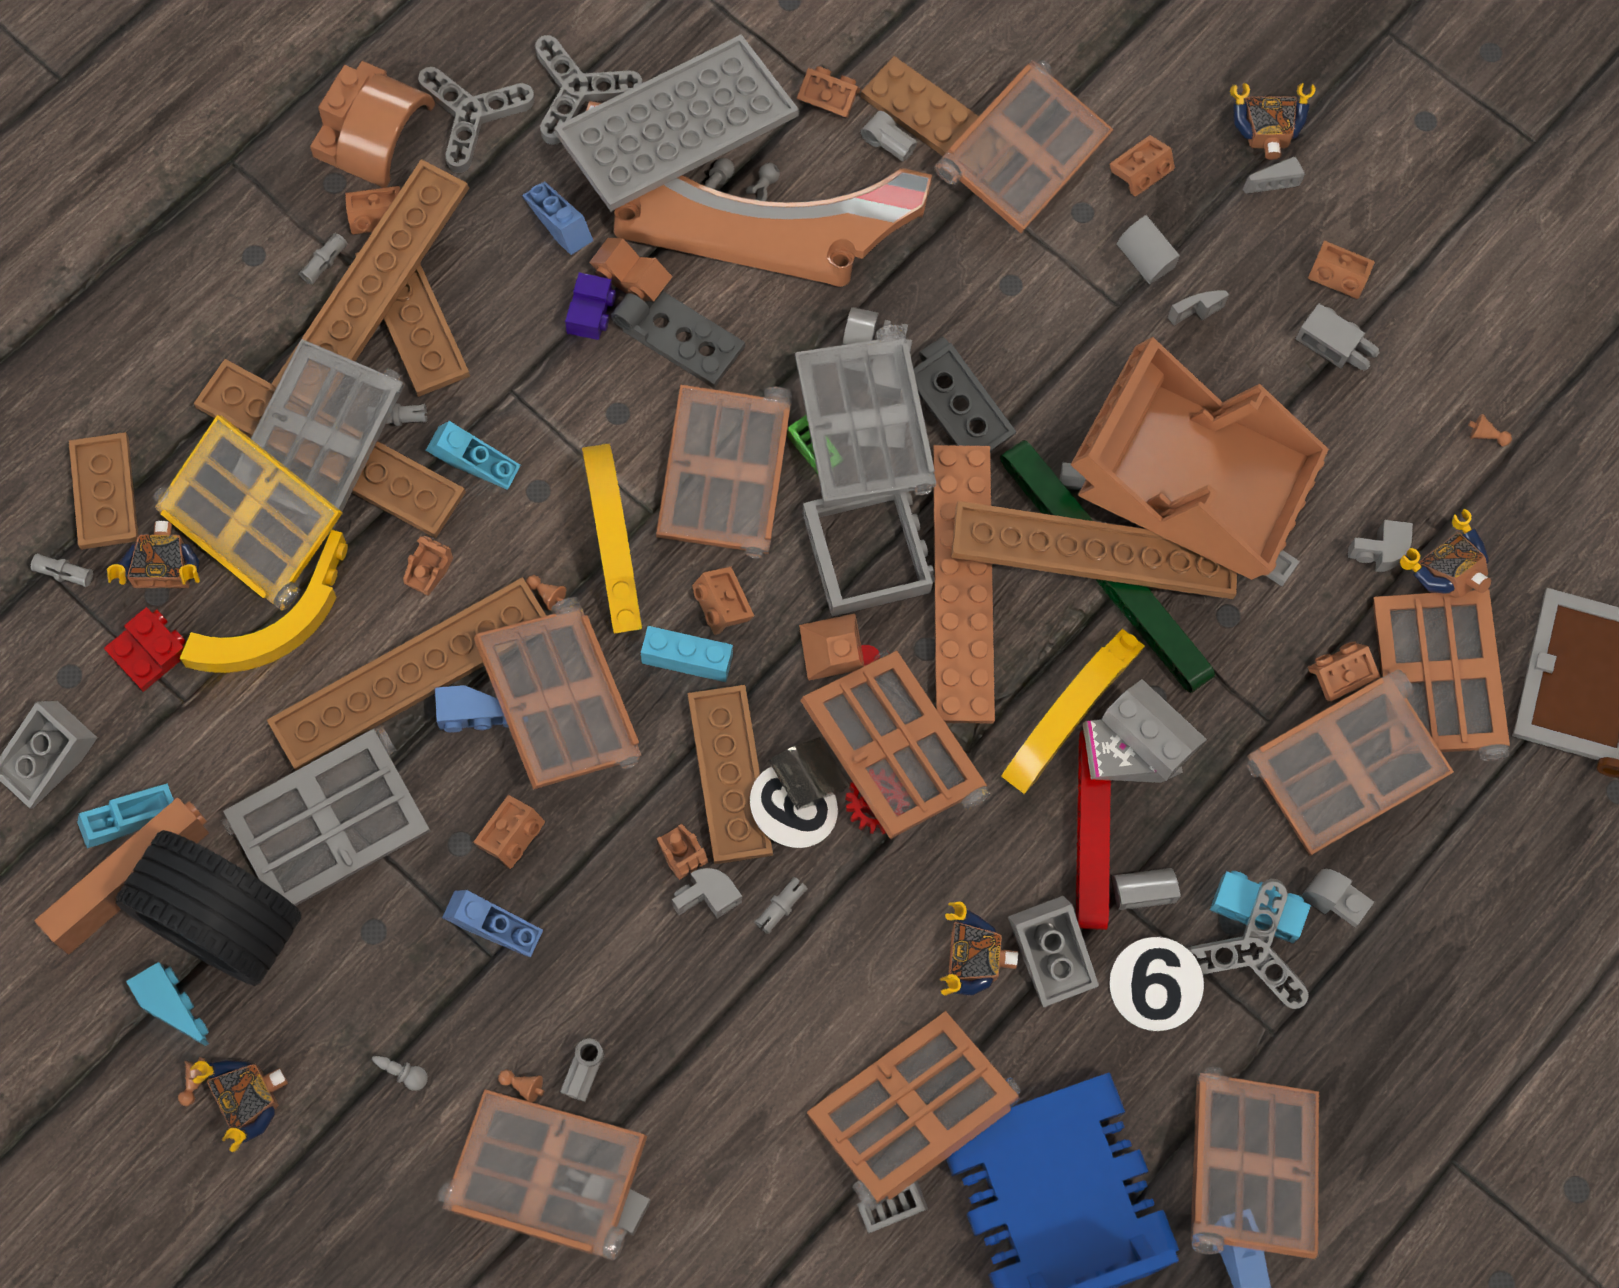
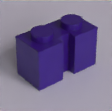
M578 273L573 291L574 296L572 302H570L565 320L567 334L599 340L601 332L607 330L609 315L606 313L608 306L613 307L616 291L612 290L611 279Z

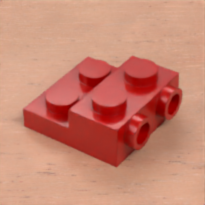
M147 607L124 625L126 630L104 647L109 656L142 692L181 661L183 645L186 644L185 639L177 630L170 633L165 627L168 621L157 609L152 613Z

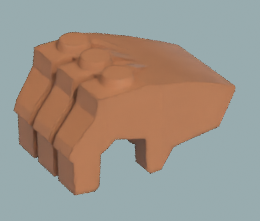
M420 536L417 540L419 543L414 555H409L408 566L403 580L404 584L429 596L446 574L453 556L449 547L442 546L441 543L435 540L432 541L427 536Z
M682 824L656 840L669 867L679 880L687 876L689 872L692 873L697 870V867H702L708 863L704 848L700 847L694 833L691 834Z

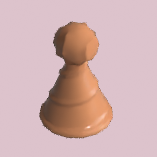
M1481 414L1476 422L1470 421L1468 426L1473 428L1470 439H1497V443L1501 446L1509 445L1512 441L1509 432L1497 431L1484 414Z
M535 575L529 576L526 579L530 590L537 589L549 611L565 603L566 588L564 586L543 584L540 578Z
M199 1057L198 1061H205V1059ZM184 1061L186 1089L178 1095V1100L181 1105L189 1106L195 1101L193 1091L198 1089V1086L201 1084L194 1083L193 1079L197 1076H202V1073L198 1069L189 1070L196 1062Z
M507 1069L501 1071L498 1075L500 1084L505 1086L512 1084L513 1088L528 1102L533 1103L538 1095L542 1096L544 1094V1090L541 1089L543 1085V1077L541 1075L514 1077L512 1071Z

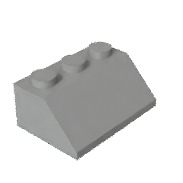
M1143 679L1127 689L1106 710L1102 721L1166 781L1207 741L1199 731Z

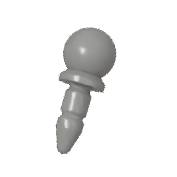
M720 158L715 161L713 168L709 171L710 178L704 186L715 189L718 184H724L734 173L732 161L727 158Z
M374 1056L372 1058L373 1062L380 1069L387 1070V1072L395 1076L398 1075L397 1082H404V1085L412 1091L422 1089L427 1083V1073L419 1066L410 1067V1064L406 1062L402 1067L401 1064L390 1061L386 1057Z

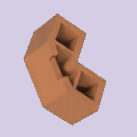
M607 238L589 262L596 269L595 273L598 277L611 279L613 286L625 293L635 294L643 301L654 302L672 278L670 273L656 258L639 257L623 238Z

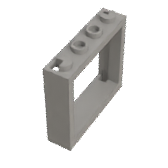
M909 491L825 505L823 499L803 503V518L832 617L931 593L932 584L935 582L934 570L932 566H927L925 559L928 556L927 546L924 540L919 539L917 531L920 530V523L917 514L912 515L910 505L913 502ZM894 500L918 581L842 599L819 518Z

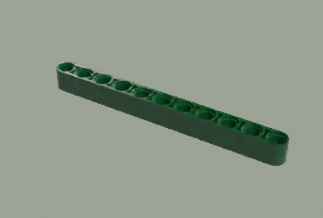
M1022 440L1000 455L1004 468L1042 514L1093 521L1026 440ZM1095 579L1187 692L1193 693L1215 677L1211 664L1147 586Z

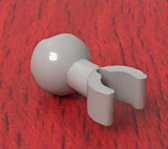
M773 163L762 165L759 170V181L756 185L749 186L746 194H753L757 190L758 196L756 200L765 201L767 199L766 188L769 184H773L779 179L780 171Z

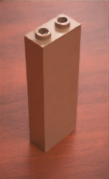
M177 797L34 921L58 947L69 955L121 910L116 905V896L122 886H125V881L133 872L138 861L142 859L141 857L148 846H151L150 843L158 832L163 830L170 831L198 843L209 834L203 826L207 821L190 801L184 804Z

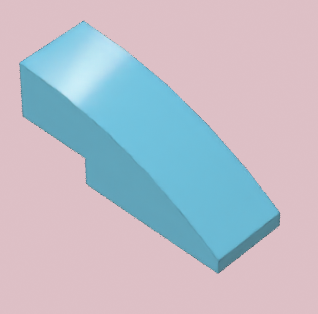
M163 784L109 800V804L79 813L77 823L86 847L91 848L140 830L173 802L174 799L168 784Z

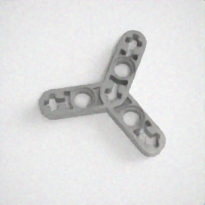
M542 36L535 43L537 58L560 87L559 93L540 125L542 139L548 144L554 145L561 142L556 136L555 131L552 134L548 133V129L552 130L556 125V120L559 121L557 123L559 125L577 116L583 104L587 101L610 100L632 89L628 88L627 84L629 81L633 82V88L642 84L641 76L635 71L582 73L553 36ZM546 46L548 49L552 48V53L554 56L553 59L551 58V54L547 50L543 51V47ZM559 64L569 66V70L566 73H558L555 71V68ZM603 81L611 85L607 91H600L596 86ZM615 82H619V89L617 90ZM588 83H591L592 91H589ZM574 85H580V91H574ZM564 104L570 105L572 111L568 114H561L558 112L559 106Z
M435 67L424 68L418 77L421 90L430 94L436 103L455 117L446 150L447 166L455 173H462L469 169L481 124L527 111L535 102L533 89L524 83L511 85L473 97ZM426 79H436L437 85H435L433 82H429L427 84ZM448 92L458 94L457 99L454 101H446L443 97ZM523 94L526 100L521 101L518 95ZM507 97H510L511 105H508ZM493 100H500L504 103L502 108L497 110L489 107ZM474 109L475 112H472L470 117L471 123L467 122L466 112ZM461 131L472 133L471 138L468 140H460L457 138V135ZM458 148L462 149L463 159H460L459 163H455L454 159H457L459 154Z
M1268 879L1261 884L1242 937L1195 945L1187 949L1192 954H1196L1197 958L1207 957L1205 951L1210 950L1213 965L1208 966V960L1200 961L1199 966L1202 974L1250 966L1287 1007L1297 1009L1306 1004L1309 997L1308 990L1299 977L1270 947L1287 900V891L1281 881ZM1273 886H1277V890L1281 894L1280 897H1274L1271 904L1272 908H1277L1276 912L1268 907H1259L1261 903L1267 906L1269 896L1265 891L1272 890ZM1260 914H1268L1272 918L1271 926L1267 929L1258 928L1255 925L1256 917ZM1252 942H1255L1257 947H1262V949L1258 950L1257 956H1252L1251 952L1241 953L1243 959L1238 960L1235 945L1240 944L1241 951L1249 949ZM1222 947L1229 948L1233 953L1232 959L1226 963L1219 962L1215 957L1218 949ZM1277 964L1282 967L1283 972L1278 979H1270L1266 976L1265 971L1269 965ZM1286 980L1292 989H1301L1299 992L1300 999L1296 1000L1294 997L1288 999L1289 992L1282 985Z

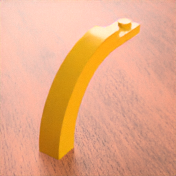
M609 443L584 447L582 452L613 632L615 634L642 629L611 446Z
M331 529L305 593L284 617L262 630L237 637L218 638L191 632L180 657L185 667L214 673L245 671L274 662L303 644L323 623L337 598L333 588L329 587V585H334L338 574L336 567L339 560H344L348 550V544H346L343 533Z
M1121 629L1105 647H1102L1065 689L1027 738L1001 777L1025 794L1038 780L1057 751L1092 706L1141 653L1145 645L1139 642L1135 636Z

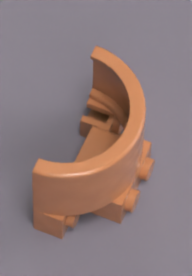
M361 61L357 70L344 65L318 107L323 126L310 146L313 157L382 188H386L391 180L390 166L393 152L406 122L414 111L422 105H426L427 109L432 111L435 101L430 94L390 78L385 70Z

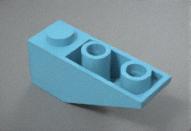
M451 421L437 428L426 449L427 452L450 466L505 489H509L521 466Z
M157 962L126 981L139 1005L146 1012L202 1045L206 1046L209 1044L205 1037L209 1031L200 1017L195 1020L190 1010L194 1008V1005L186 992L180 994L175 984L179 982V979L171 967L165 968L160 962Z

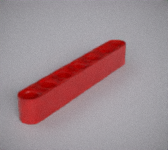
M1081 730L1078 748L1076 918L1080 928L1107 930L1109 921L1111 780L1091 779L1084 730Z

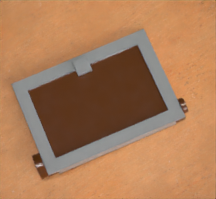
M1546 588L1512 736L1598 760L1597 771L1599 773L1619 778V607Z

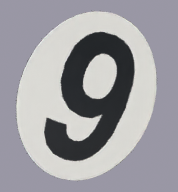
M796 763L774 765L758 776L751 789L750 808L755 822L764 834L779 844L794 848L810 847L823 841L835 826L838 814L835 794L829 783L819 773L807 766Z
M1150 937L1132 943L1117 957L1110 975L1111 996L1118 1011L1129 1022L1146 1030L1164 1031L1183 1024L1195 1013L1203 995V974L1196 958L1186 947L1167 938Z

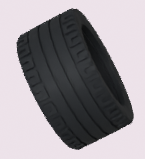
M166 830L158 832L150 843L151 846H148L141 857L142 859L138 861L133 872L125 881V886H122L117 894L116 905L144 926L207 964L249 985L256 986L260 984L267 974V970L271 969L276 961V957L281 953L285 946L284 944L291 937L292 930L301 919L299 909L273 888L211 850L176 833Z

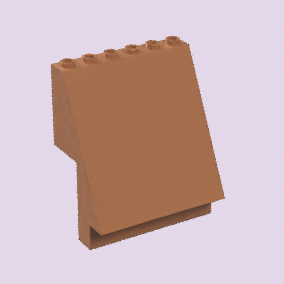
M1151 337L1134 347L1074 457L1071 466L1086 479L1077 496L1252 580L1262 575L1266 576L1275 569L1277 557L1286 546V538L1296 525L1295 519L1299 511L1306 504L1305 498L1315 485L1314 479L1318 471L1324 466V458L1329 449L1261 384L1222 402L1154 337Z

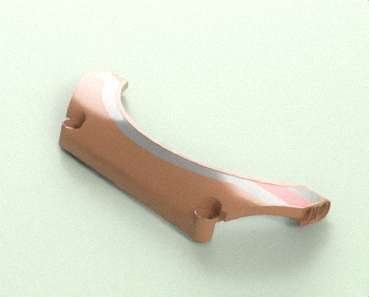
M589 101L586 111L602 103ZM903 168L868 188L848 195L827 200L792 203L768 202L737 197L703 186L681 175L616 208L614 211V234L616 237L623 238L624 240L841 287L850 282L855 257L863 259L893 231L917 217H923L932 175Z

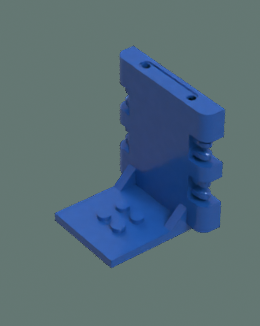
M1110 1073L1010 1107V1112L946 1158L952 1176L980 1166L982 1167L983 1171L967 1176L962 1181L964 1186H971L978 1183V1181L986 1179L989 1190L977 1192L969 1197L971 1204H975L993 1197L994 1202L969 1211L966 1214L974 1236L1004 1226L1005 1231L984 1239L986 1246L995 1245L1008 1238L1012 1250L995 1254L991 1257L992 1262L997 1264L1014 1257L1017 1261L1015 1264L989 1274L993 1288H1117L1152 1275L1179 1261L1176 1255L1179 1248L1164 1210L1138 1219L1136 1217V1212L1155 1205L1153 1199H1145L1135 1205H1132L1128 1194L1144 1190L1148 1187L1146 1181L1143 1180L1126 1187L1124 1186L1123 1182L1149 1172L1141 1150L1113 1158V1153L1131 1147V1142L1124 1139L1116 1142L1114 1145H1108L1105 1136L1111 1133L1115 1134L1125 1128L1122 1121L1103 1128L1101 1127L1100 1123L1126 1113Z

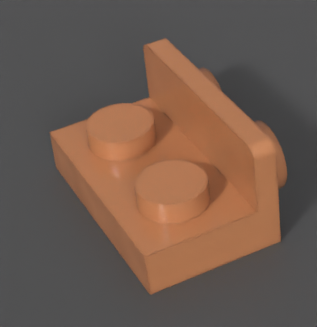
M819 66L815 70L808 68L797 99L848 118L855 97L861 90L858 86H855L856 80L841 75L839 80L830 76L832 71Z
M1151 135L1110 163L1111 172L1129 183L1130 193L1135 197L1175 168L1172 149Z
M400 186L345 193L346 211L351 233L373 232L400 192Z
M1324 241L1308 278L1358 299L1375 261Z
M732 567L704 572L692 585L694 596L699 601L705 614V620L711 627L714 635L720 634L727 626L749 622L754 617Z
M1349 642L1339 648L1340 651L1333 655L1325 654L1316 658V663L1308 667L1310 673L1317 675L1327 701H1333L1380 678L1369 646Z
M508 795L473 843L511 869L522 857L523 852L534 837L538 835L545 821L532 807Z

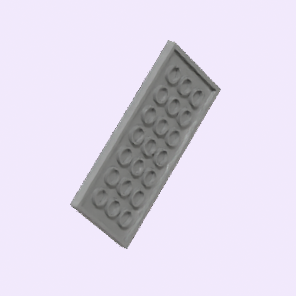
M739 35L555 126L554 130L558 139L609 210L612 211L798 117L799 109L744 37Z

